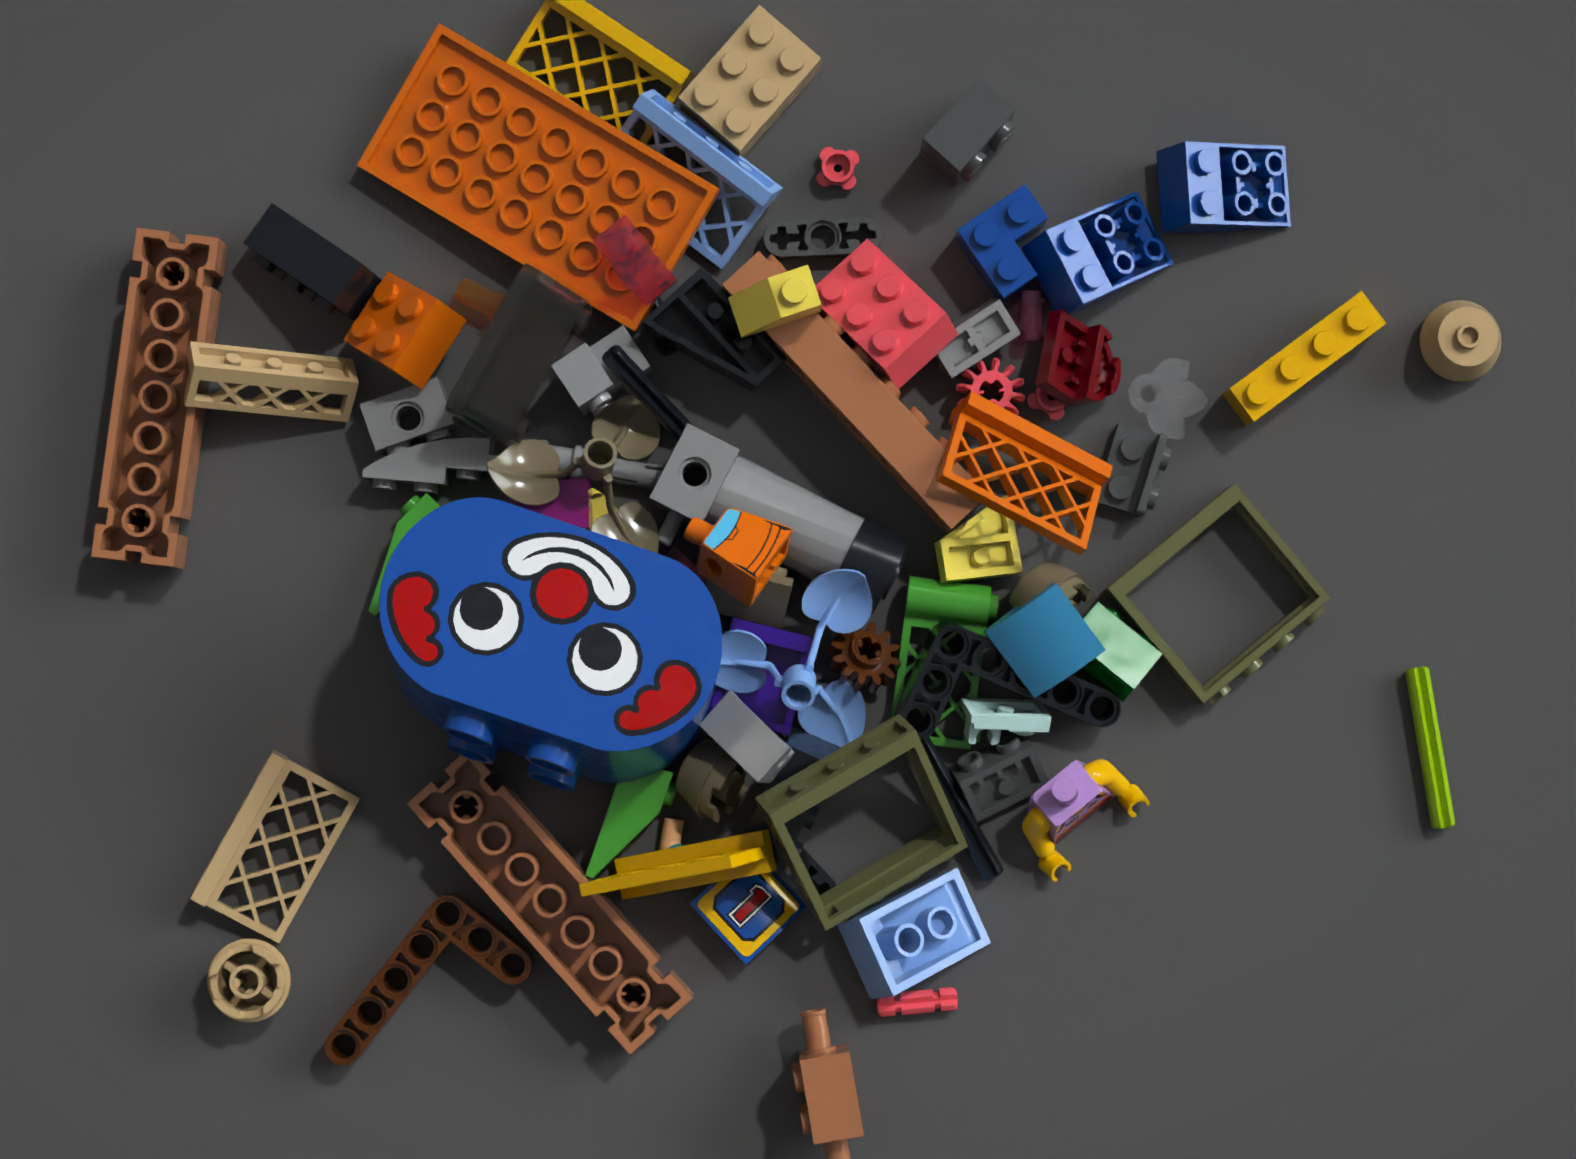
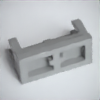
M991 297L952 322L958 336L935 357L940 363V369L945 374H948L950 378H954L1021 333L1001 300Z
M728 691L699 725L758 783H771L795 753L733 691Z

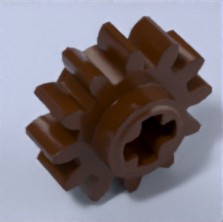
M873 622L868 625L865 631L860 628L851 633H837L827 650V654L833 657L828 669L830 671L840 670L842 672L838 679V684H844L848 680L852 681L854 693H858L862 685H867V689L871 694L876 693L880 684L888 687L902 663L899 659L894 658L900 646L897 644L888 645L886 641L890 636V632L884 631L881 635H877Z

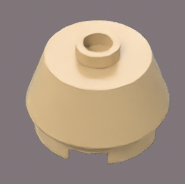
M1455 300L1438 306L1427 316L1420 332V349L1427 365L1439 376L1457 382L1470 381L1483 376L1497 361L1501 350V333L1496 320L1484 307L1470 301Z
M240 939L223 947L212 960L207 976L208 991L214 1005L225 1016L239 1022H258L272 1016L284 1004L291 984L290 970L283 955L271 944L258 939Z

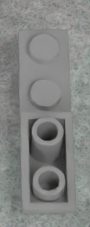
M490 438L443 439L418 444L385 456L365 467L362 471V478L367 481H373L372 488L397 490L398 483L413 484L414 492L438 494L439 487H449L451 471L456 472V479L480 481L481 474H488L487 463L499 455H493L494 441Z

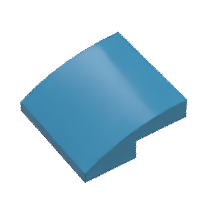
M1052 582L1021 607H1014L984 631L1034 698L1059 684L1106 650L1055 582Z

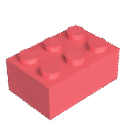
M868 238L816 285L822 304L819 314L823 318L827 315L832 317L843 329V338L852 347L855 345L860 347L873 362L872 366L882 376H887L898 389L958 336L948 314Z

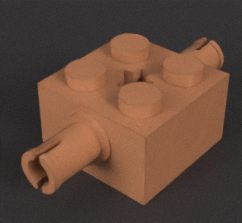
M826 1008L800 1012V1017H802L806 1049L799 1051L800 1062L792 1063L796 1092H805L807 1102L799 1104L804 1135L812 1134L814 1145L823 1143L825 1159H850L848 1139L864 1136L849 1046L848 1043L831 1045L825 1014Z

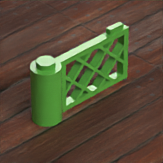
M909 576L899 651V660L902 663L896 675L891 718L894 717L897 704L905 688V674L914 668L919 657L909 643L911 626L929 628L931 630L939 622L948 621L985 636L984 631L986 630L988 619L995 620L998 609L999 596L991 594V586L963 582L941 584L939 579ZM952 631L943 639L941 638L940 647L943 646L947 652H951L952 650L946 642L957 635V633ZM909 650L916 660L906 667ZM983 650L980 652L977 659L980 668L982 665ZM962 669V672L970 681L969 692L961 698H977L980 676L973 673L970 675L968 671ZM929 671L927 674L933 683L925 689L933 690L941 684L942 676L937 679ZM951 696L949 697L948 701L951 706L943 711L939 721L954 710H956L964 722L966 721L965 714L959 708L961 698L955 702ZM917 708L925 718L926 715L924 709ZM936 727L934 731L938 736H929L932 743L936 746L971 750V744H969L964 734L963 739L948 738ZM981 731L976 736V742H980Z

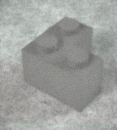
M624 325L590 347L585 342L551 365L584 416L589 412L597 416L610 408L615 403L612 397L626 389L628 394L631 393L602 361V355L611 346L619 345L646 375L652 372L651 366Z

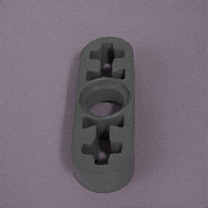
M869 217L778 220L766 228L764 247L769 255L772 254L778 260L841 258L850 255L860 245V242L856 239L846 240L847 249H840L841 231L839 226H847L846 235H856L859 232V227H867L868 233L875 234V239H870V241L878 248L882 241V229L874 219ZM825 227L833 232L835 241L830 248L818 249L812 244L811 235L817 228ZM798 228H806L804 242L807 250H799L800 242L787 243L786 250H778L777 243L770 242V238L777 237L778 230H786L787 237H799Z

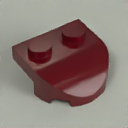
M1063 309L1049 312L1035 385L1068 406H1083L1099 402L1106 396L1114 394L1121 378V360L1119 357L1113 358L1108 344V341L1112 339V335L1101 324L1087 327Z

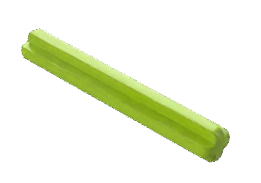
M1425 666L1409 668L1406 670L1405 675L1431 826L1434 829L1450 828L1455 825V818L1430 671Z

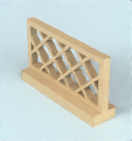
M273 749L193 890L190 899L204 907L207 905L265 937L280 943L358 804L360 797L297 764ZM290 770L306 779L310 795L290 801L286 800L282 785ZM313 783L326 790L315 793ZM279 792L282 803L271 806ZM335 794L348 801L341 816L323 821L317 798ZM312 800L318 823L295 829L289 806ZM284 808L290 831L266 837L262 824L266 813ZM336 823L328 837L325 826ZM320 828L325 842L322 850L303 857L297 834ZM257 829H259L261 839L251 842ZM292 836L298 859L274 865L268 843ZM263 845L270 867L246 874L242 861L245 850ZM315 860L308 873L305 862ZM300 864L304 882L299 889L283 893L276 871ZM238 865L241 875L230 878ZM272 873L278 895L254 902L248 879ZM243 881L249 901L248 904L232 908L218 900L225 886ZM295 896L290 907L287 909L285 899ZM280 900L284 917L277 930H274L260 922L256 907ZM251 909L253 918L243 914L242 911Z

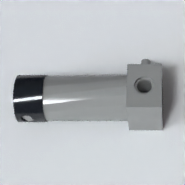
M687 423L649 497L654 505L668 511L658 532L659 543L665 546L671 545L683 520L690 522L695 516L715 525L725 510L729 508H735L792 528L787 555L781 565L810 580H814L819 575L836 569L860 571L865 575L871 593V613H874L881 599L885 600L907 557L903 554L910 539L893 533L867 517L864 519L742 457L740 449ZM694 468L703 469L707 473L706 480L699 486H690L685 482L686 474Z

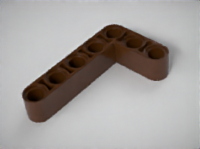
M453 893L438 897L431 903L329 1033L324 1046L326 1056L331 1062L344 1066L353 1063L361 1057L451 942L500 981L511 985L523 982L532 973L535 962L532 952L464 897ZM443 902H452L459 908L460 916L455 924H447L440 918L439 908ZM475 928H485L491 933L492 944L489 949L481 950L473 945L471 935ZM417 935H426L433 941L434 950L430 956L422 957L415 952L413 943ZM516 953L524 959L525 970L522 974L512 975L505 970L504 959L507 954ZM391 968H400L407 974L408 984L405 989H395L389 984L388 973ZM374 1001L378 1003L382 1010L380 1021L370 1022L365 1019L362 1013L364 1002ZM340 1034H348L355 1040L356 1050L354 1054L345 1055L338 1050L336 1040Z

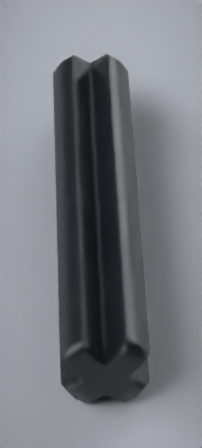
M619 345L611 346L602 355V361L664 428L675 439L679 440L687 423L692 425L683 413Z

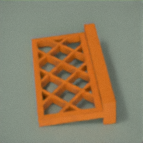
M971 391L951 412L948 424L952 425L936 481L1081 555L1087 549L1102 485L1110 479L1113 466ZM965 432L978 439L981 446L970 449L962 433ZM997 450L1013 457L1017 465L1006 468ZM986 454L995 472L984 475L975 457ZM963 460L972 479L966 480L952 473L953 464ZM1033 469L1049 476L1052 484L1042 487ZM1020 472L1030 488V491L1021 494L1010 476ZM999 479L1008 497L1002 499L994 495L988 482ZM1068 487L1087 496L1085 503L1077 505ZM1057 491L1066 509L1055 512L1046 494ZM1035 498L1044 516L1037 517L1031 514L1024 501ZM1070 516L1078 530L1077 537L1067 533L1059 519Z

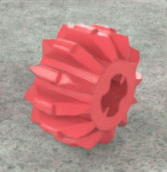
M994 358L990 365V371H987L985 363L980 360L975 363L978 376L969 369L962 372L963 378L971 385L957 384L956 392L968 395L972 391L982 396L984 394V391L980 390L982 385L985 388L995 385L999 389L996 396H1001V400L997 401L992 398L989 401L1016 415L1019 414L1017 408L1010 402L1023 403L1025 401V395L1012 392V390L1023 386L1024 381L1022 378L1009 381L1008 377L1012 375L1015 369L1013 365L1007 366L1002 374L998 372L1000 360Z

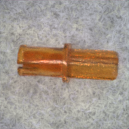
M463 279L460 282L454 297L456 301L487 315L488 321L491 322L495 319L522 332L524 335L527 334L532 324L517 316L532 322L537 313L535 310H531L504 297L505 292L500 291L498 294L469 279Z

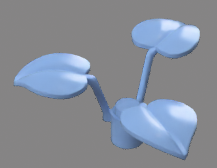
M853 569L828 571L816 577L806 587L802 597V611L807 617L818 620L819 623L817 624L805 665H793L784 672V675H780L772 662L764 661L767 649L764 642L758 636L745 630H730L722 633V657L715 685L738 693L754 692L764 686L766 682L765 670H767L774 679L775 687H782L781 697L784 704L790 709L798 710L799 723L807 733L839 747H843L863 734L866 720V706L861 692L854 693L852 684L846 682L840 685L838 680L831 682L823 688L821 685L816 684V675L813 671L826 625L834 632L845 634L859 630L870 618L872 597L866 577L860 571Z

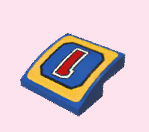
M774 872L711 883L690 902V905L746 965L807 907Z

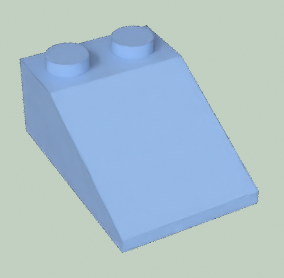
M953 868L873 904L852 915L845 923L840 922L837 924L870 999L895 996L991 943L958 868Z

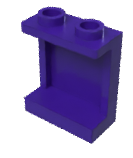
M737 618L732 619L730 630H745L758 636L764 642L767 649L764 661L772 662L780 675H784V672L789 667L796 664L805 665L813 640L812 637ZM765 670L766 682L761 689L749 693H734L780 738L781 733L789 735L795 710L790 709L784 704L781 697L782 687H775L773 677L769 671ZM716 685L709 713L729 690Z

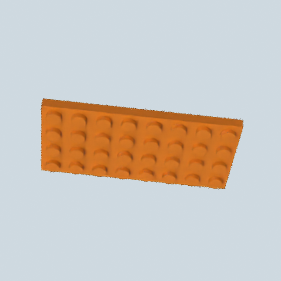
M440 23L435 28L357 163L358 167L635 332L639 331L640 323L649 314L721 191L703 178Z

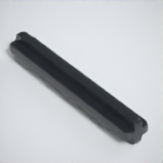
M929 736L920 739L967 842L968 847L966 849L978 871L986 881L998 877L1003 872V867Z

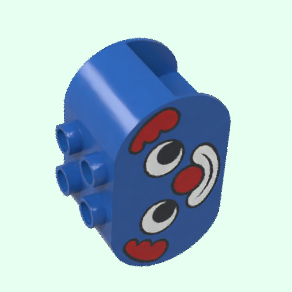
M476 497L447 503L419 520L397 545L386 566L379 594L380 622L397 683L404 696L417 712L449 735L446 748L460 756L485 764H494L500 748L524 756L530 762L526 775L531 779L556 789L574 791L579 776L597 782L622 783L645 778L665 769L678 760L691 747L702 730L699 725L709 713L721 663L722 628L716 604L704 583L688 567L674 559L501 500Z

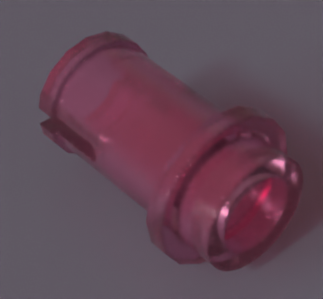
M1042 291L1017 292V300H1013V305H1018V329L1021 333L1018 337V342L1044 341L1042 304H1046V299H1042Z

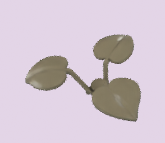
M633 394L614 400L615 403L610 408L595 416L591 427L593 439L586 443L582 457H575L573 462L563 470L558 471L560 458L555 449L546 442L536 439L519 441L509 446L499 456L487 463V472L495 486L509 499L530 507H539L553 502L558 497L560 490L558 479L566 478L577 468H581L582 473L588 479L604 483L606 507L609 514L602 515L594 521L591 531L658 553V529L651 513L636 502L626 503L618 510L614 506L613 478L611 473L617 454L622 459L628 461H639L647 458L656 450L661 435L659 421Z

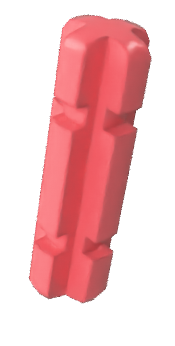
M953 987L938 988L939 992H933L932 989L904 991L896 996L877 998V1012L881 1017L896 1016L895 1012H901L902 1015L932 1013L935 1012V1009L939 1008L941 1012L954 1011L958 1007L957 991Z

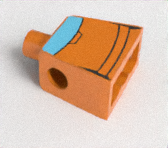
M729 508L725 510L715 525L694 516L685 530L684 539L700 547L696 566L698 573L750 607L785 559L793 529L735 508Z

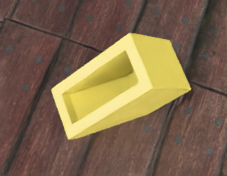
M808 265L768 277L728 297L741 338L819 313L822 306Z

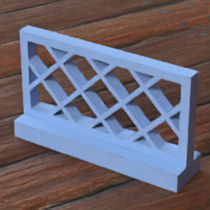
M654 89L641 93L633 105L634 110L620 130L634 138L633 128L641 118L653 128L655 144L647 145L648 147L656 149L657 152L665 156L664 148L677 146L685 152L687 170L696 175L699 172L710 171L718 177L721 191L716 199H722L725 222L705 224L704 218L697 230L699 231L700 238L694 235L689 245L720 269H723L783 187ZM662 135L670 141L663 142ZM694 160H696V161H697L698 163H700L702 166H700V167H695V161H694ZM727 185L735 191L728 192ZM743 196L756 206L748 219L733 221L729 198ZM743 225L739 232L735 235L734 226ZM727 228L729 246L722 255L709 246L707 230Z

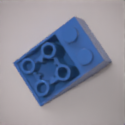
M1184 141L1156 151L1162 232L1209 233L1291 227L1285 146Z
M1137 191L1049 228L1022 247L1027 260L1038 274L1037 279L1053 310L1063 309L1070 315L1090 307L1174 264Z

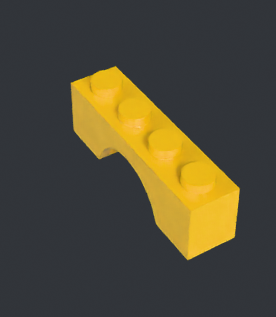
M1360 291L1222 395L1247 427L1387 323L1365 294Z

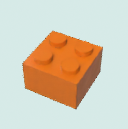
M387 271L343 340L376 363L422 390L467 320L439 299Z

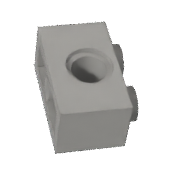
M438 377L428 380L422 390L412 385L359 404L375 451L381 455L385 453L390 455L411 447L410 444L425 439L427 442L448 439L451 437L449 431L458 428L444 385ZM411 409L418 410L421 416L419 425L413 430H403L400 424L403 413Z

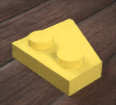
M1004 495V496H1002L1001 498H1002V499L1007 498L1008 495ZM988 507L934 543L941 584L1015 576L1023 572L1015 522Z

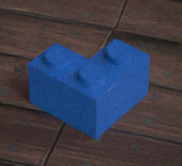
M1024 184L957 229L954 239L995 298L1000 299L1002 303L1035 281L1038 274L1017 244L1044 227L1048 216L1026 184Z

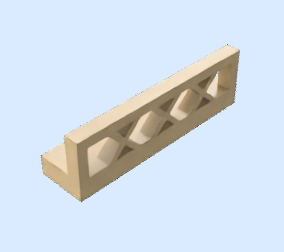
M190 341L187 351L190 373L183 399L184 405L187 407L348 422L359 381L354 361L351 358ZM199 380L218 382L222 387L211 395L197 393ZM248 385L259 386L263 393L253 399L242 398L237 392ZM289 389L300 390L304 397L294 403L282 402L278 396ZM329 394L344 395L340 408L323 406L319 400Z

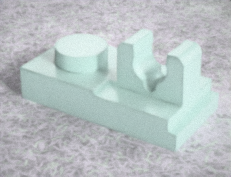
M961 698L960 706L966 715L964 735L969 744L976 743V736L982 729H988L987 739L991 745L999 743L1001 730H1009V732L1022 736H1030L1035 732H1049L1052 717L1044 705L1036 700Z

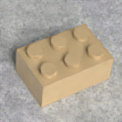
M759 5L678 96L679 106L697 123L744 157L821 70L822 58Z

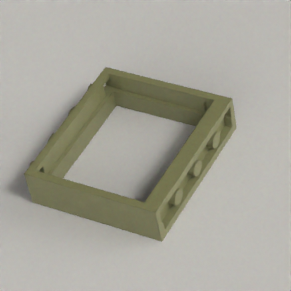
M1236 483L1227 487L1104 589V592L1138 633L1146 635L1155 648L1162 653L1160 659L1198 704H1204L1209 700L1212 705L1231 691L1228 683L1236 676L1241 674L1245 679L1263 664L1259 657L1271 647L1275 652H1278L1292 641L1295 636L1291 631L1301 622L1309 626L1326 611L1322 605L1331 598ZM1232 508L1306 599L1201 685L1126 594Z
M900 714L755 797L811 914L825 931L840 922L845 923L852 915L869 905L880 902L889 893L904 884L914 882L921 874L940 863L949 861L950 857L968 847L916 730ZM904 754L937 826L819 895L784 823Z

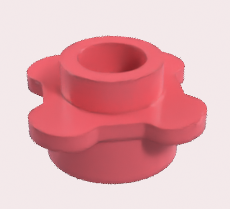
M832 147L822 149L819 154V158L822 161L821 171L816 176L818 184L822 187L837 185L841 186L844 190L854 188L856 185L854 169L859 163L857 152L854 150H834ZM836 165H840L842 167V170L840 172H836L834 170V167Z
M1037 387L1035 392L1031 393L1027 398L1028 406L1033 410L1040 409L1046 412L1051 420H1060L1065 414V404L1057 399L1049 400L1047 397L1048 393Z

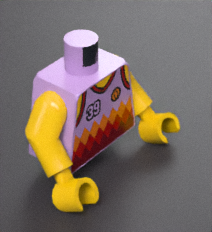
M1097 759L1087 764L1075 760L1030 797L1027 816L1022 822V830L1034 852L1040 857L1038 867L1054 882L1058 881L1054 874L1059 866H1062L1068 872L1071 871V864L1054 850L1055 845L1110 799L1118 796V801L1131 817H1137L1132 809L1137 802L1143 801L1147 806L1150 805L1149 800L1141 789L1135 784H1130L1107 760Z

